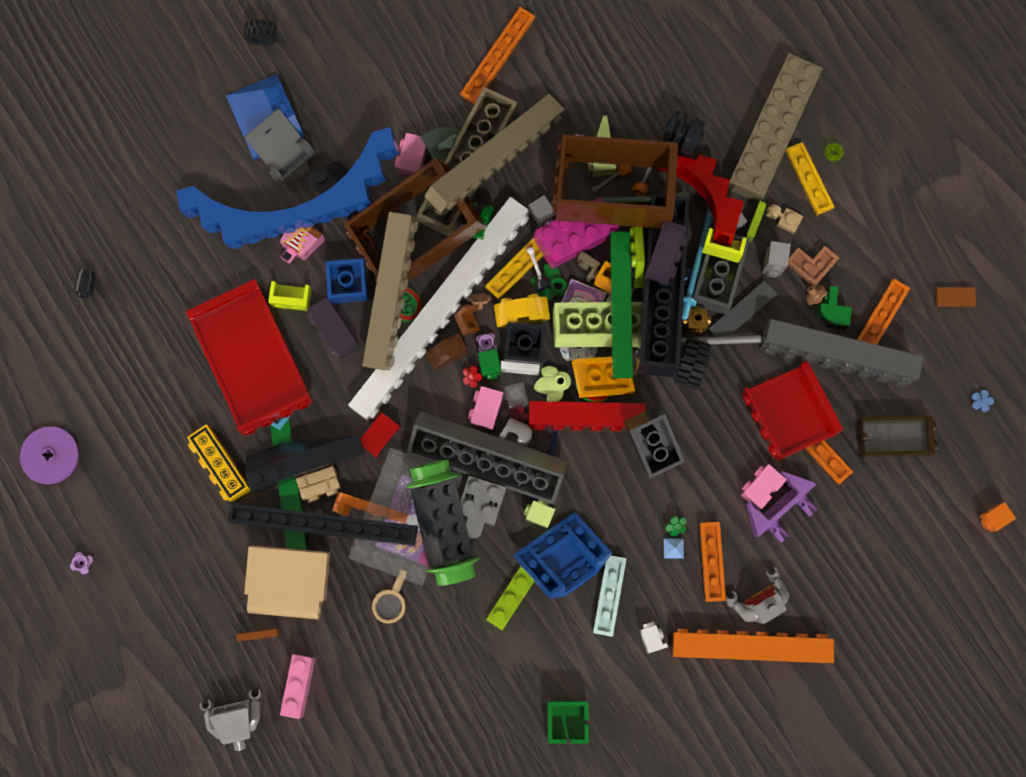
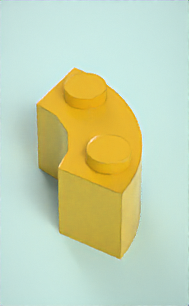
M531 294L527 298L514 300L512 298H504L501 300V303L494 305L497 327L507 328L508 322L538 324L550 319L547 297H539L538 294Z

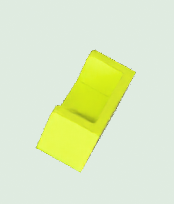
M709 228L702 253L739 263L747 238L743 237L741 242L733 240L731 247L712 243L714 234H712L713 229Z
M271 281L268 303L271 307L309 311L312 288L310 285H305V288L278 285L276 281Z

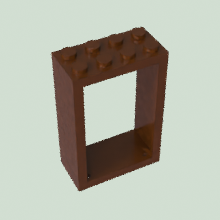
M563 135L562 142H558L555 191L553 194V213H556V221L671 229L675 206L678 143ZM569 161L667 168L664 206L567 200L566 189Z
M438 158L432 160L344 224L347 228L346 233L348 237L357 244L356 250L367 260L365 262L366 266L377 276L375 278L376 282L382 254L368 231L388 217L389 212H395L451 171L448 164ZM468 196L463 200L459 198L457 205L469 223L412 262L411 268L407 272L406 279H408V282L487 227Z

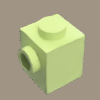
M538 499L537 502L533 501L532 505H527L524 515H527V521L548 529L555 509L548 507L549 503Z

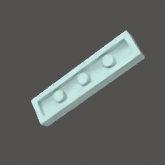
M610 556L605 562L593 629L595 634L613 637L626 558Z

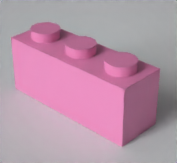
M298 654L292 655L280 711L281 716L297 719L303 718L315 663L314 657Z

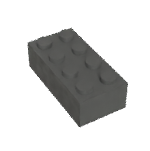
M734 236V240L741 242L743 239L742 236ZM747 238L739 263L708 254L704 255L693 299L697 302L696 306H701L704 309L724 315L728 314L750 242L749 238Z

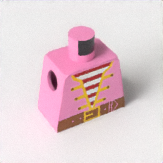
M302 227L296 229L293 233H284L280 243L286 250L281 258L289 264L295 256L306 260L325 241L323 234L312 227Z

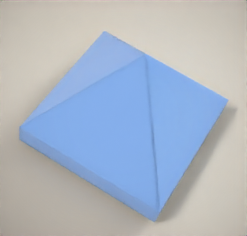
M664 539V558L683 559L684 539Z

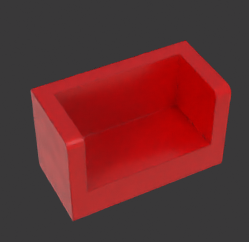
M381 412L361 438L364 449L378 459L380 457L379 453L396 431L399 432L401 430V427Z

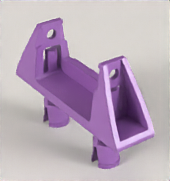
M786 472L780 474L787 479L786 483L791 490L773 504L764 515L751 502L746 504L756 538L766 530H770L780 543L784 541L781 534L784 537H789L790 534L778 523V519L794 504H798L808 517L813 515L811 510L814 512L818 510L806 497V493L816 484Z

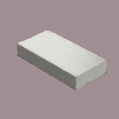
M501 361L502 372L539 375L540 365Z

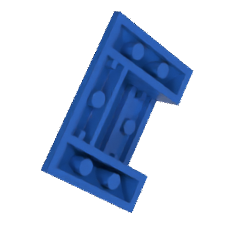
M277 74L226 95L243 136L279 108L298 134L305 139ZM246 141L253 159H259V155Z
M574 512L516 552L513 557L547 597L552 599L567 596L595 576L612 555V552Z

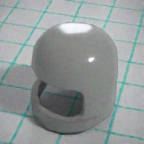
M510 417L498 438L527 447L532 438V430L527 424Z

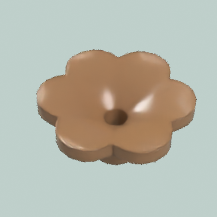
M823 285L818 287L810 286L807 289L809 293L805 296L808 305L818 304L826 296L827 291Z
M486 293L471 294L467 298V302L479 306L478 310L483 309V304L491 300V296Z

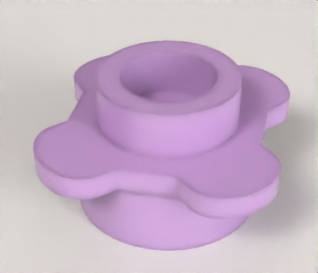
M489 333L477 336L476 341L479 343V352L495 350L497 348L494 344V334Z
M77 552L70 564V568L80 571L81 574H87L90 564L93 563V557Z

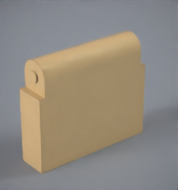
M259 545L249 546L244 594L248 595L247 612L252 614L319 619L322 601L326 599L330 552Z

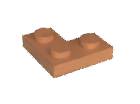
M826 246L823 247L814 259L798 248L789 258L788 266L815 287L839 257Z

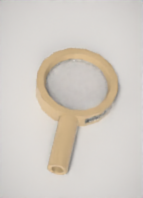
M400 569L392 590L382 591L374 598L372 610L379 621L390 624L397 622L404 615L406 604L399 591L407 571Z

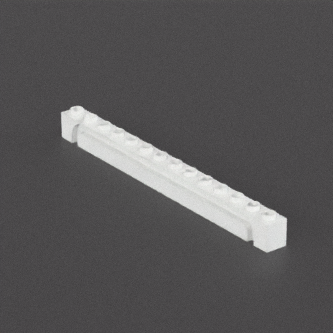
M511 197L507 200L487 226L484 239H477L398 340L393 352L395 357L393 367L390 370L376 369L348 404L352 410L368 422L371 418H376L380 412L379 407L390 400L392 396L390 393L394 388L398 389L403 382V376L413 370L415 367L414 362L417 358L421 359L427 351L425 349L429 343L433 344L438 337V331L448 325L450 321L448 318L451 314L458 312L462 300L467 299L471 295L472 287L482 281L484 277L482 274L486 269L490 270L493 267L494 259L497 255L503 254L507 247L505 245L509 240L512 241L516 237L517 229L520 225L523 227L529 219L527 208Z

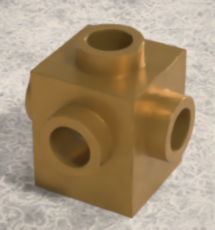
M701 306L690 308L688 318L686 320L682 319L683 326L686 327V333L697 335L706 331L711 324L710 314H707V309H702Z

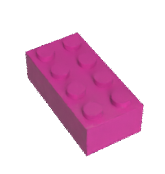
M601 197L594 200L595 202H603ZM555 220L535 230L533 239L550 268L554 269L579 256L581 251L585 253L610 240V233L618 232L619 227L618 225Z

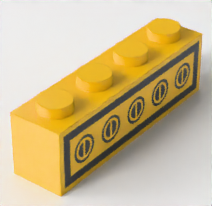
M206 424L187 437L190 442L188 443L189 448L193 453L197 452L200 457L198 459L199 463L204 469L207 468L211 473L208 475L214 485H219L221 488L219 493L225 501L229 500L233 503L251 491L248 482L210 426Z

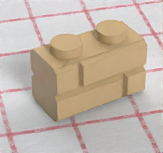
M333 465L296 477L302 500H308V503L320 500L319 496L325 494L327 497L336 495L338 490L342 489Z

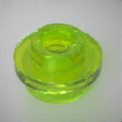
M831 143L825 148L824 153L829 161L836 162L842 158L844 151L840 144ZM831 151H835L837 155H832Z

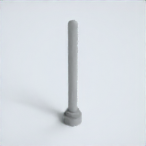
M761 335L693 338L711 345L761 343L763 341ZM681 336L680 348H683L684 343L688 338H682Z

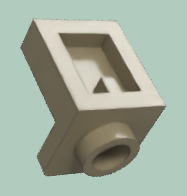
M581 251L577 257V262L585 271H591L586 279L590 283L592 279L596 280L601 263Z

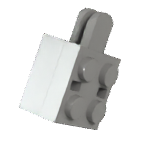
M472 476L468 477L460 503L463 516L466 517L465 524L469 539L478 538L481 535L484 524L495 527L506 487Z

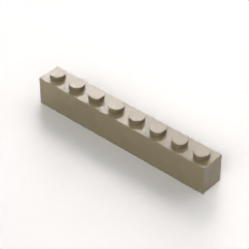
M389 212L362 365L364 367L390 370L394 365L395 357L393 352L398 343V337H396L397 329L401 326L400 312L405 304L403 295L404 290L408 286V279L406 277L407 272L411 268L410 254L415 246V241L413 240L414 232L416 233L418 229L417 217L394 212Z

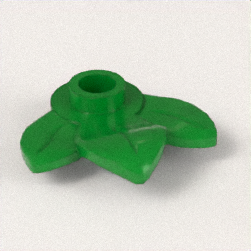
M545 264L544 275L542 276H546L552 286L544 291H539L538 295L539 297H547V301H549L554 296H561L567 291V282L560 277V271L557 268L551 269L549 264ZM535 276L530 280L535 289V281L538 278V276ZM556 284L561 285V289L556 290L554 286Z

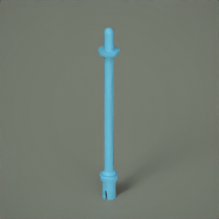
M709 207L687 293L683 297V320L688 318L690 308L697 304L693 296L704 256L702 249L707 232L711 228L713 221Z

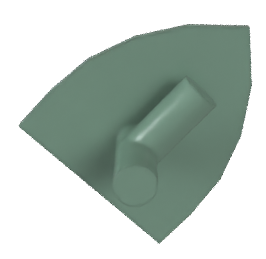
M448 127L435 128L422 135L421 139L433 160L438 158L445 162L461 131Z

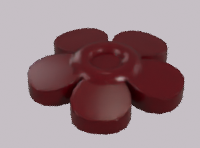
M523 406L508 410V414L512 416L511 418L520 422L529 420V415L523 413L525 411Z

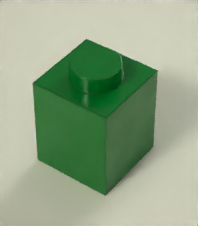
M497 349L478 353L482 378H487V380L497 379L498 375H501Z

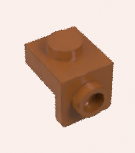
M463 305L459 308L460 311L454 314V317L462 335L474 334L480 330L473 312L479 309V306Z

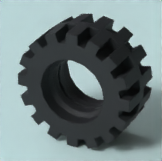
M266 19L248 20L244 24V40L247 43L258 46L274 44L277 42V24Z

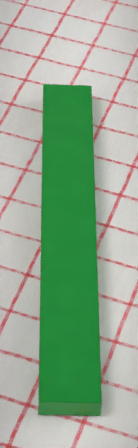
M611 232L612 378H632L630 232Z
M290 417L281 431L270 425L273 446L293 442ZM296 479L278 485L281 509L302 512L300 491ZM284 530L287 548L308 550L305 533Z

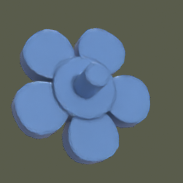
M982 390L980 394L976 392L972 395V400L975 401L972 403V407L975 410L980 408L982 412L989 411L988 405H993L994 399L988 397L989 393L986 390Z

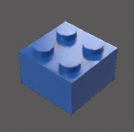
M364 258L325 262L327 295L331 304L368 301L367 271Z

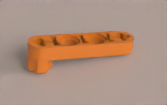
M340 492L337 494L332 509L334 512L349 516L351 507L404 524L408 517V514Z

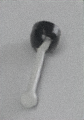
M528 247L527 253L530 254L538 275L535 281L536 289L538 292L549 289L552 286L550 280L546 276L541 275L534 256V248Z

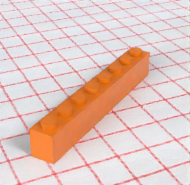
M677 629V633H672V657L834 663V639H828V635L816 634V638H808V634L796 633V637H788V633H776V637L768 636V632H756V636H748V631H736V635H729V631L717 630V634H709V630L697 629V633H689V629Z

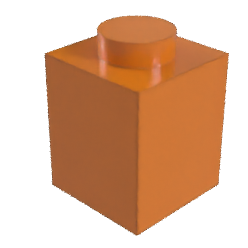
M1005 502L995 505L979 516L983 527L990 532L998 531L1016 519Z

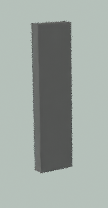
M764 280L734 306L727 315H724L708 329L714 337L732 335L770 302L777 293Z

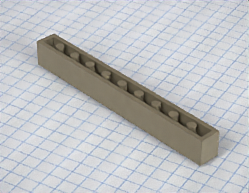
M548 94L431 185L424 197L440 213L445 209L451 210L457 204L459 198L463 200L470 193V189H477L481 185V181L483 179L485 181L494 174L493 171L495 169L499 171L506 164V160L509 162L513 160L517 155L516 152H523L528 147V143H534L540 137V133L544 135L551 128V124L555 126L562 119L560 115L565 109Z

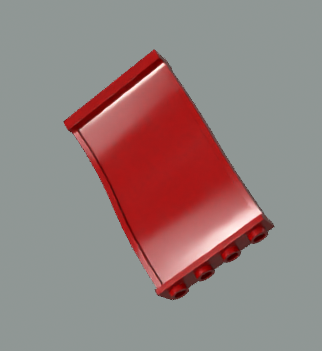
M256 279L185 311L237 425V430L242 435H251L256 432V429L262 426H270L279 418H287L292 414L291 412L298 409H306L313 402Z

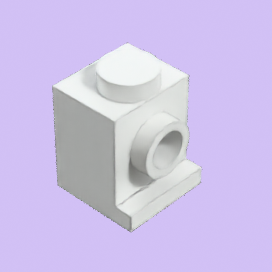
M654 622L643 625L644 629H641L640 633L647 653L668 647L667 643H662L661 641L664 640L661 628L657 629Z

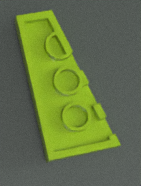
M632 226L630 228V239H633L631 241V253H633L634 288H642L645 266L642 227Z

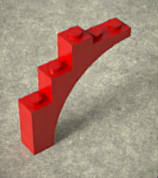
M677 155L676 177L691 185L704 198L710 208L714 221L712 243L731 247L744 201L726 197L730 180L713 176L717 159L698 155V159L695 160ZM657 168V169L666 172V169H667V168Z

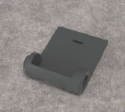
M279 108L244 136L246 141L271 170L269 174L275 181L279 179L282 182L315 154L313 148L298 134Z

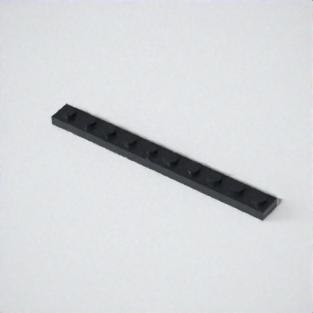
M231 503L227 521L230 524L413 547H415L418 526L235 503Z

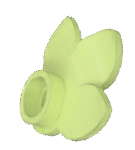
M552 366L541 368L543 377L535 383L534 390L547 394V402L560 401L563 398L564 390H567L571 385L570 376L565 372H559ZM559 378L564 379V383L561 385L558 383Z

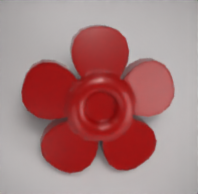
M471 366L470 369L465 368L463 370V375L467 376L463 378V383L465 385L470 384L472 388L477 387V381L482 380V374L477 373V366Z

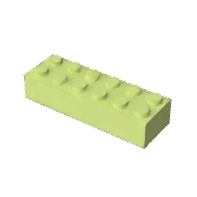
M611 302L554 303V347H612ZM631 302L632 347H638L641 302Z

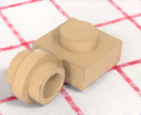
M771 204L766 210L767 217L773 220L780 219L777 226L792 234L795 233L803 218L802 215L788 208L782 214L781 208L775 204Z

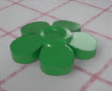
M673 516L670 518L671 523L665 526L666 531L670 532L672 537H676L679 532L684 533L686 531V519L684 517L678 519L677 516Z

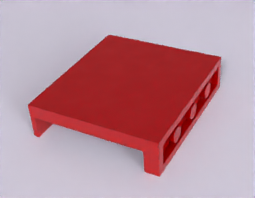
M808 361L801 363L799 368L748 389L746 387L744 389L743 401L752 410L751 417L755 423L758 422L761 428L759 429L760 435L763 440H767L769 453L777 461L836 436L843 430Z

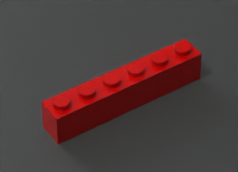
M529 401V427H533V430H544V427H552L554 431H563L564 428H571L572 431H583V428H591V431L595 432L602 431V428H607L611 432H621V429H626L624 421L646 411V403Z

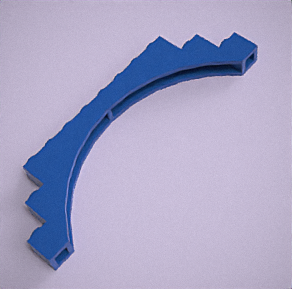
M391 127L372 132L361 156L341 180L315 199L296 207L273 212H249L230 208L216 202L195 186L176 191L180 212L187 218H195L200 215L202 228L208 233H218L221 231L224 244L232 249L241 248L242 245L248 243H258L261 239L275 238L282 233H293L296 229L302 227L310 228L316 223H327L333 218L347 217L350 213L362 212L373 204L369 186H377L381 182L386 181L382 160H390L400 155L395 134Z

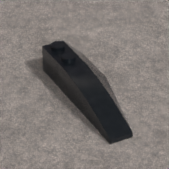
M360 435L281 443L247 456L245 474L251 492L260 493L295 480L296 477L365 454Z

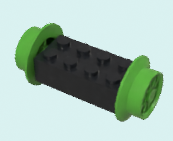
M448 459L410 468L412 481L406 485V488H413L410 491L428 567L425 569L426 572L435 574L438 586L455 584L475 577L473 564L480 557L472 554L455 482V478L460 476V473L451 471Z

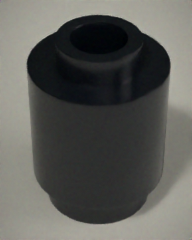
M80 269L79 273L76 274L73 292L77 294V297L89 298V296L93 295L96 280L95 272Z

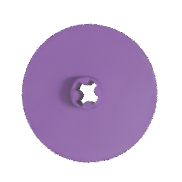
M43 427L34 431L26 438L20 451V463L23 471L30 479L41 484H56L65 480L73 473L79 459V449L75 439L70 433L58 427ZM50 452L54 454V456L50 457L49 459L45 457V455L49 454Z

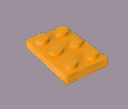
M612 357L582 358L572 361L579 398L633 394L635 392L632 378H612Z

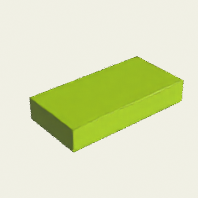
M761 201L756 207L745 236L750 239V242L756 234L766 207V203Z

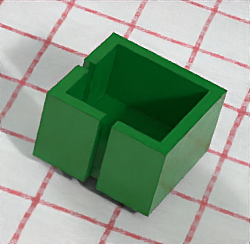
M547 701L548 744H567L566 738H570L571 744H589V725L584 723V720L589 721L588 701Z

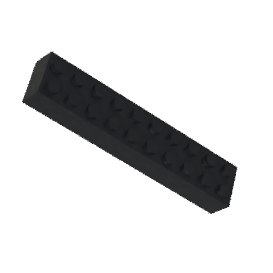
M652 193L649 205L664 206L665 195ZM675 196L671 229L647 227L636 373L675 378L679 370L689 198Z

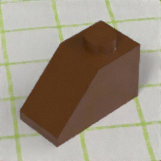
M457 333L441 341L425 354L435 371L468 355V352L460 334Z

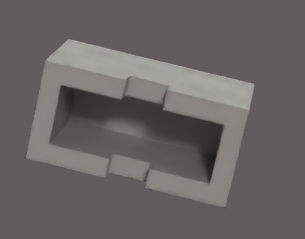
M771 241L764 253L762 273L767 274L768 277L781 276L788 266L791 244Z

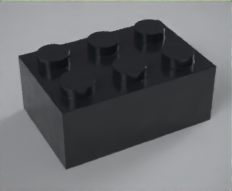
M659 405L623 422L642 468L650 479L685 462L667 416Z

